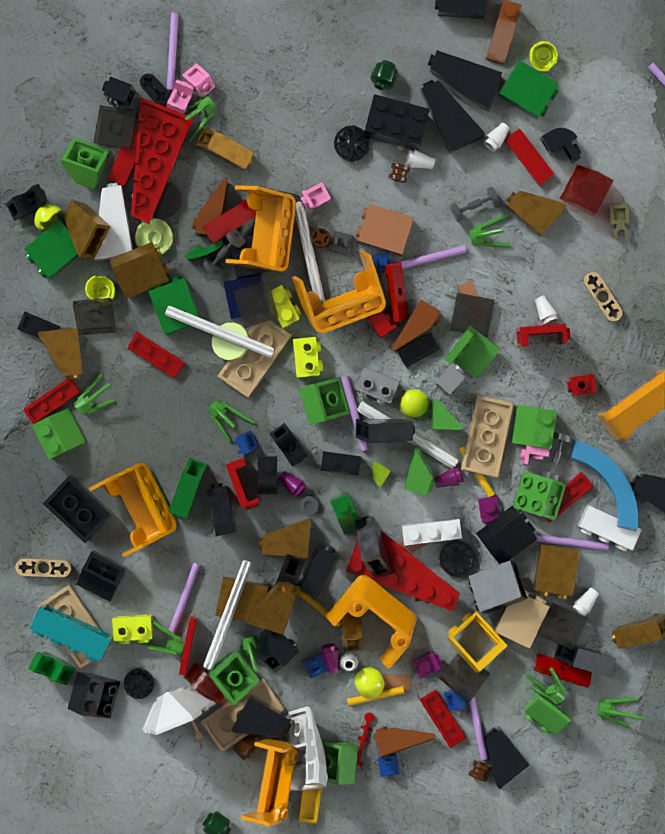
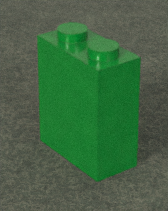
M519 60L498 96L533 118L538 119L540 115L544 117L549 107L546 104L549 99L554 100L559 92L556 89L558 83Z
M60 219L24 248L27 252L25 257L32 264L35 262L39 266L37 271L44 279L46 277L53 279L79 257L69 230Z
M180 276L173 278L169 284L164 286L162 284L148 291L164 335L191 326L166 316L165 312L168 306L200 318L185 278L181 279Z

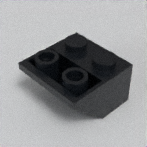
M93 550L82 568L76 585L111 602L128 567Z
M267 629L261 631V660L276 673L284 668L299 650L296 648V643L291 639H287L284 635Z
M77 672L67 709L82 716L111 718L120 681L92 673Z

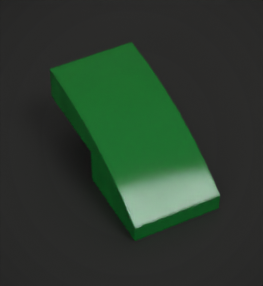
M221 239L205 250L199 244L185 257L188 261L201 259L214 254L225 245Z

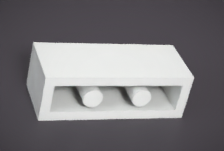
M589 505L586 506L578 523V526L582 527L581 532L590 536L592 533L599 535V540L608 544L610 541L617 543V548L625 552L627 549L633 550L642 530L638 528L636 531L619 528L617 527L618 518Z
M459 518L401 525L404 546L462 538Z

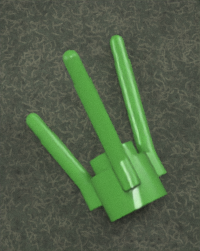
M209 96L189 105L185 111L187 112L197 107L196 110L185 117L186 121L199 112L203 116L207 114L188 140L189 143L196 138L208 120L215 115L214 110L217 107Z
M508 213L484 224L474 226V229L469 230L472 245L477 244V247H511L510 243L483 242L487 240L486 236L504 232V229L485 232L483 228L502 221L511 215Z
M102 374L98 375L88 388L77 397L78 400L74 403L82 415L87 412L90 415L95 410L115 402V399H111L92 407L94 405L93 400L111 386L108 383L91 397L87 395L102 378Z
M217 399L207 411L224 437L231 443L232 440L219 422L223 418L232 428L236 427L225 415L227 410L253 425L256 422L229 406L225 401L221 403Z
M152 620V624L172 637L173 640L169 639L166 646L149 642L138 643V641L137 644L147 646L152 651L180 657L184 648V642L180 641L181 637L175 635L155 620Z
M255 636L241 639V645H239L241 657L246 662V654H249L253 669L257 671L253 652L257 651V647L261 652L260 639L256 640Z
M550 668V672L558 686L550 685L546 688L530 674H525L527 678L543 691L534 686H530L531 690L549 700L553 705H559L564 701L566 697L564 691L566 688L561 684L553 668Z
M637 697L604 698V702L599 701L597 716H600L601 719L609 720L627 728L630 727L629 724L615 719L613 716L618 715L643 720L642 716L615 711V705H611L612 703L638 701Z

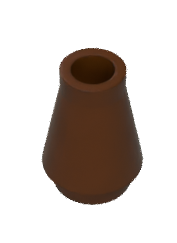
M251 734L237 743L233 750L243 760L249 759L257 747L254 746L255 742L262 740L258 735Z

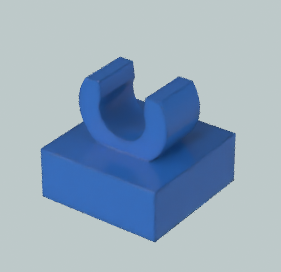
M388 252L371 255L377 274L385 273L386 265L390 264Z
M251 430L236 437V440L233 442L234 445L238 443L241 448L238 454L243 453L245 455L259 448Z
M320 653L303 660L310 679L328 671Z
M465 689L443 692L449 711L465 708L464 704L469 702L468 699H463L461 695L466 692Z
M397 754L382 758L378 757L381 777L400 774Z

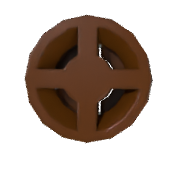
M392 163V173L389 174L388 179L406 183V175L410 171V167Z
M324 228L315 229L311 235L313 245L317 248L326 247L330 242L329 232Z
M474 760L473 769L469 771L468 775L486 782V775L492 767L481 761Z

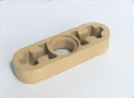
M596 272L586 274L583 284L604 317L610 322L619 320L622 316V309L601 276ZM589 276H591L592 278L596 277L597 280L595 281L597 287L602 285L603 288H600L595 293H593L592 290L596 288L593 284H588V281L590 280ZM604 291L607 293L608 299L606 302L598 300L597 295L599 292ZM610 301L613 302V304H611L610 307L613 310L617 309L618 311L616 313V318L614 316L610 317L608 315L610 313L608 307H606L605 309L603 308V306L610 303Z
M23 558L16 563L15 569L21 576L66 577L71 573L72 565L65 559ZM26 562V565L33 566V562H36V573H33V569H27L26 572H23L20 565ZM45 562L49 565L47 573L39 571L40 563ZM52 562H55L54 567H59L64 563L68 570L64 574H62L61 570H54L55 574H52Z

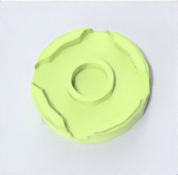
M152 218L150 225L142 222L138 226L135 242L137 247L153 242L155 248L159 247L163 255L171 248L173 233L165 221Z
M225 323L221 325L223 328L249 338L248 332L239 324ZM212 336L214 352L226 361L238 360L248 351L245 347L218 336Z

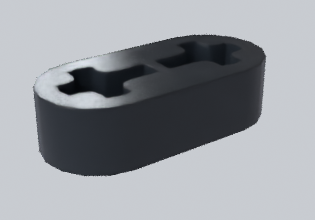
M144 74L140 79L142 89L155 103L162 106L167 105L170 98L168 90L153 74ZM145 79H153L152 84L155 86V88L152 89L150 86L145 87ZM157 90L161 94L166 93L165 101L157 100L159 98L158 95L155 93Z

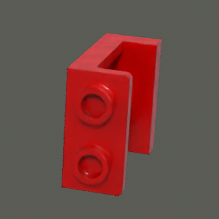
M566 324L519 327L516 329L517 348L529 346L528 335L558 333L559 344H566L567 340L570 339V328H566Z
M244 457L226 464V468L241 507H246L249 510L257 507L261 498L260 496L251 500L248 498L237 469L248 464Z

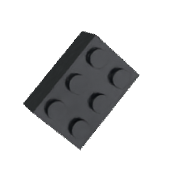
M374 94L363 137L419 151L430 109Z
M69 475L43 503L84 543H87L113 515L73 475Z

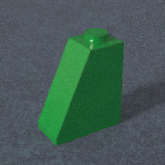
M189 458L181 474L169 513L174 514L178 518L187 519L207 467L206 463Z
M349 493L331 498V505L344 535L355 531V521L359 519Z

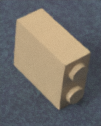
M525 591L528 599L505 607L494 631L530 648L549 606L546 605V600L538 596L534 599L528 596L529 592Z

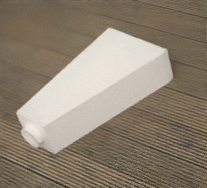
M110 183L106 185L107 188H102L99 216L111 227L94 259L95 261L108 260L133 250L124 190L121 185L118 186V183Z

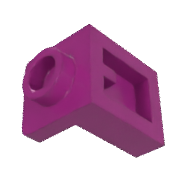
M497 496L478 499L481 522H486L487 525L500 515Z
M433 651L412 660L420 679L433 672L441 671L440 665L443 664L439 654L434 655Z

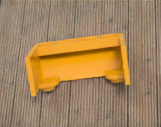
M235 185V190L248 193V206L256 211L252 248H245L241 251L239 260L226 259L225 263L247 268L285 271L289 263L296 209L294 196L260 186Z
M364 251L359 252L365 270L358 272L354 276L355 290L323 302L320 301L319 296L315 292H306L303 280L296 276L292 277L301 306L312 327L317 332L326 333L379 313L385 308V297L370 254Z
M665 370L655 372L656 376L605 413H598L596 415L613 440H627L633 435L631 433L633 430L665 408Z
M138 463L89 488L90 491H93L103 486L108 495L112 497L120 495L137 527L130 534L134 548L122 553L123 557L174 532L177 528L176 520L173 514L169 513L170 508L149 467L145 463Z
M361 575L355 579L326 614V617L333 626H336L347 612L352 616L360 617L370 609L394 628L396 632L391 637V644L379 658L390 669L410 644L417 620L416 615L369 576Z
M277 738L257 741L254 746L268 749L257 811L241 815L242 820L269 827L281 823L288 816L287 804L293 771L299 756L295 746Z

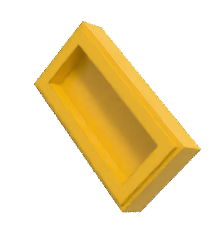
M322 787L302 791L298 821L317 824Z

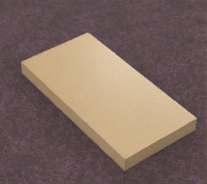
M260 314L250 328L248 335L250 339L274 348L272 357L269 358L248 349L242 358L227 361L217 376L247 398L251 396L292 337L291 334L262 314Z
M476 395L460 470L494 478L499 477L514 403Z
M70 584L38 605L39 608L46 604L100 629ZM64 645L79 669L92 662L86 658V654L79 652V654L68 650L69 646Z
M261 678L235 706H232L228 701L200 721L221 753L249 735L234 733L231 729L251 695L281 712L285 710L264 678Z

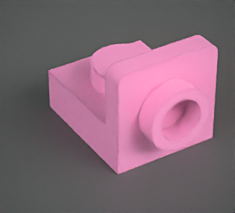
M197 63L182 75L187 83L194 86L200 98H203L215 88L211 76Z
M525 445V449H521L520 460H523L522 464L528 465L529 454H532V458L543 460L544 456L549 457L550 449Z

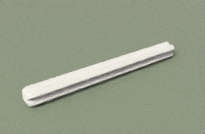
M296 202L295 217L312 291L323 302L325 297L303 202Z
M168 306L166 309V316L269 358L274 353V348L182 310L172 306Z
M361 402L357 409L358 412L370 419H391L365 402ZM416 433L413 435V441H407L414 446H418L420 450L450 468H455L459 461Z
M244 560L242 562L203 665L206 669L213 670L252 568L253 563Z

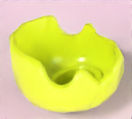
M540 41L530 49L529 61L536 70L547 72L557 63L558 52L550 42Z
M44 204L38 208L35 214V226L39 230L45 231L59 219L58 213L63 214L64 212L54 204Z
M92 276L85 286L87 297L95 304H108L115 297V285L106 276Z
M406 390L399 397V410L406 417L417 418L428 410L429 400L422 390Z
M372 667L363 668L355 675L354 683L362 697L371 699L378 697L383 692L384 679L377 669Z

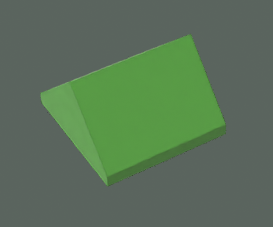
M437 399L432 401L431 429L461 430L463 428Z

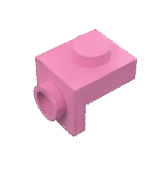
M176 80L174 90L166 107L184 114L192 99L194 86L187 82Z
M322 182L306 191H302L303 197H301L305 208L310 207L311 210L331 200Z

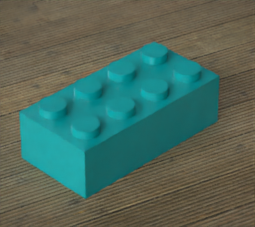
M46 604L38 608L29 628L34 630L33 634L42 638L45 635L51 638L50 641L56 645L61 646V644L69 646L68 650L77 654L82 652L86 654L87 659L94 662L97 660L101 661L105 657L113 639L112 634Z

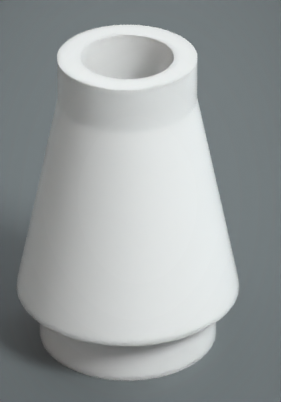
M501 123L485 136L484 145L493 152L500 149L510 128L505 123Z
M415 149L408 151L405 165L410 168L433 169L435 158H431Z
M545 295L534 300L540 322L548 325L558 319L556 316L558 313L548 302Z
M589 588L586 593L574 602L575 605L572 608L578 614L585 617L590 613L599 593L593 588Z
M353 653L343 654L339 661L340 667L347 672L354 671L358 666L357 656ZM347 661H351L353 663L352 666L348 667L345 664Z

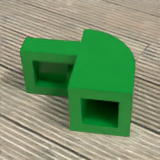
M36 652L28 669L33 673L45 675L56 683L67 685L75 667L50 653Z

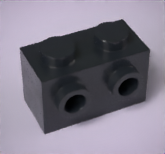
M110 77L109 81L106 80L102 88L103 95L107 102H109V105L120 108V106L130 108L136 91L132 84Z

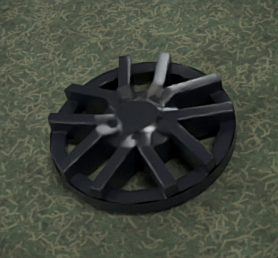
M355 125L345 126L336 134L334 148L339 157L351 162L365 157L370 147V139L367 137L362 141L358 139L363 136L364 130ZM349 129H352L353 135L351 136L348 133ZM355 130L359 131L360 134L356 136ZM345 131L346 137L340 134ZM337 140H344V143H338ZM367 143L366 149L361 144ZM338 146L344 147L342 152L339 151ZM358 148L364 152L362 155L357 151ZM346 150L350 151L348 157L343 155ZM352 152L356 154L357 158H350Z
M458 540L451 541L440 552V565L451 576L466 575L474 567L475 553L469 544ZM452 544H458L456 550L451 546ZM461 544L466 546L463 552L459 551ZM448 546L453 551L451 554L445 551ZM469 548V550H470V552H471L472 555H464V554H465V552L467 551V549ZM443 553L449 556V558L442 560ZM465 557L472 558V562H465ZM450 560L451 564L445 568L443 563ZM463 564L470 565V567L465 571ZM454 566L455 573L450 572L448 569ZM457 566H461L462 573H457Z

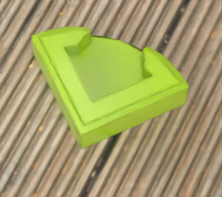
M374 461L372 476L376 484L381 487L391 471Z

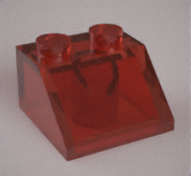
M577 164L559 199L594 216L614 180L598 171Z

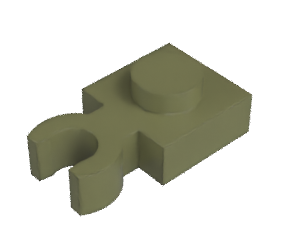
M628 204L609 205L610 225H615L616 227L613 231V237L618 238L617 233L619 230L624 232V237H628V229L625 227V224L630 223Z

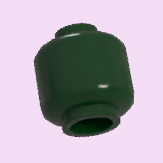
M387 60L378 62L375 65L370 79L376 89L383 91L394 86L398 76L396 65Z
M215 811L213 814L210 812L202 823L204 826L203 831L206 834H229L231 831L229 827L230 820L218 811Z

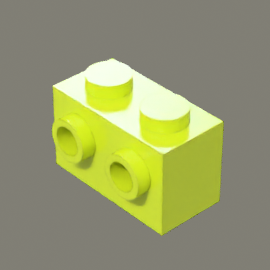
M283 285L265 293L283 329L300 321L298 316L301 315L297 304L292 305L290 299L293 297L288 287L284 289Z
M316 337L293 339L297 378L320 376V371H323V362L318 360V352H321L320 341H316Z
M152 614L114 616L112 618L113 641H118V644H130V640H137L138 643H148L149 639L154 637L153 624L151 623L153 620Z

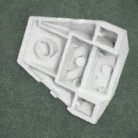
M185 686L172 692L164 693L156 698L157 701L154 702L142 730L144 733L158 735L190 722L202 714L201 710L204 709L206 711L209 709L208 707L215 705L216 699L191 687L185 689Z
M304 707L290 711L288 716L291 717L289 723L292 726L287 734L284 733V736L288 737L287 743L295 746L299 752L298 760L294 766L290 791H308L326 787L328 775L326 773L325 750L311 708Z

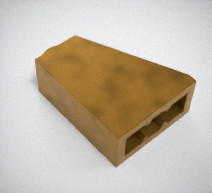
M203 128L195 144L198 148L241 169H246L253 161V151L215 130Z
M521 190L517 194L512 192L506 200L508 202L506 208L539 236L548 229L567 206L565 203Z
M71 200L63 217L77 254L80 257L95 259L111 226L86 203Z
M77 328L38 332L39 338L61 374L67 376V379L79 378L78 374H83Z
M307 518L265 533L263 538H259V550H262L264 555L286 556L289 554L295 557L308 558L311 519Z
M279 581L253 607L246 623L284 635L298 586H294L289 582Z
M347 612L342 618L343 651L363 650L362 617H355Z
M665 614L618 626L612 633L613 642L620 649L662 640L665 637Z

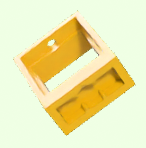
M476 611L472 614L468 612L461 619L463 623L458 627L454 625L447 632L449 636L445 639L469 666L478 673L507 647V644ZM472 621L495 644L477 662L455 639Z

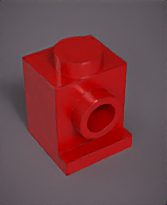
M381 311L368 318L380 338L397 327L395 324L391 326L390 322L392 319L387 312L383 313Z
M594 374L569 377V381L566 382L567 392L571 393V396L596 393ZM579 382H583L585 384V387L583 389H580L578 387Z

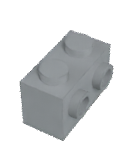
M444 365L437 372L439 377L434 383L447 395H450L465 379L462 375L464 371L458 365H449L448 367Z
M363 368L355 390L358 391L357 395L367 399L369 396L376 398L375 402L386 406V403L391 404L399 382Z

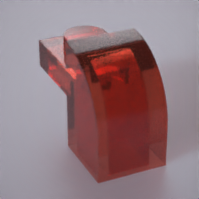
M195 662L184 678L201 695L220 704L225 696L209 677L210 673Z

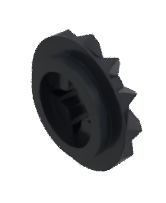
M133 669L124 678V689L127 695L134 699H143L153 691V676L145 669ZM143 678H145V680L142 683L143 689L138 687L137 689L135 688L133 690L134 685L136 684L134 682V679L140 681Z

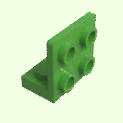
M469 326L448 353L445 361L449 364H452L453 361L474 377L478 378L499 352L500 348L472 326Z
M524 471L513 507L556 520L566 483Z

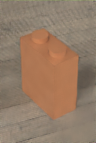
M369 204V208H364L362 219H365L363 227L359 226L356 237L359 238L358 242L402 256L414 217Z

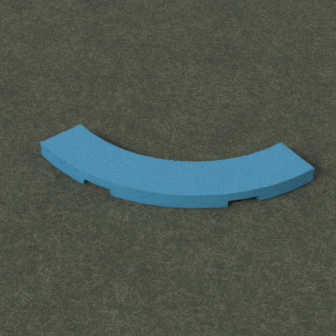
M575 440L570 460L585 465L602 477V480L606 483L616 500L617 527L636 531L638 529L637 503L630 483L624 473L604 453L588 444Z

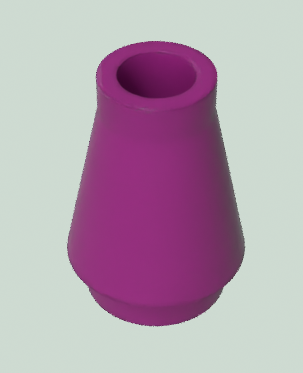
M454 467L434 478L437 488L459 486L460 483L464 482L460 468L455 469Z
M283 471L278 478L292 496L299 497L307 487L304 480L286 471Z
M335 643L321 646L320 654L328 668V672H338L340 670L339 648L336 647Z

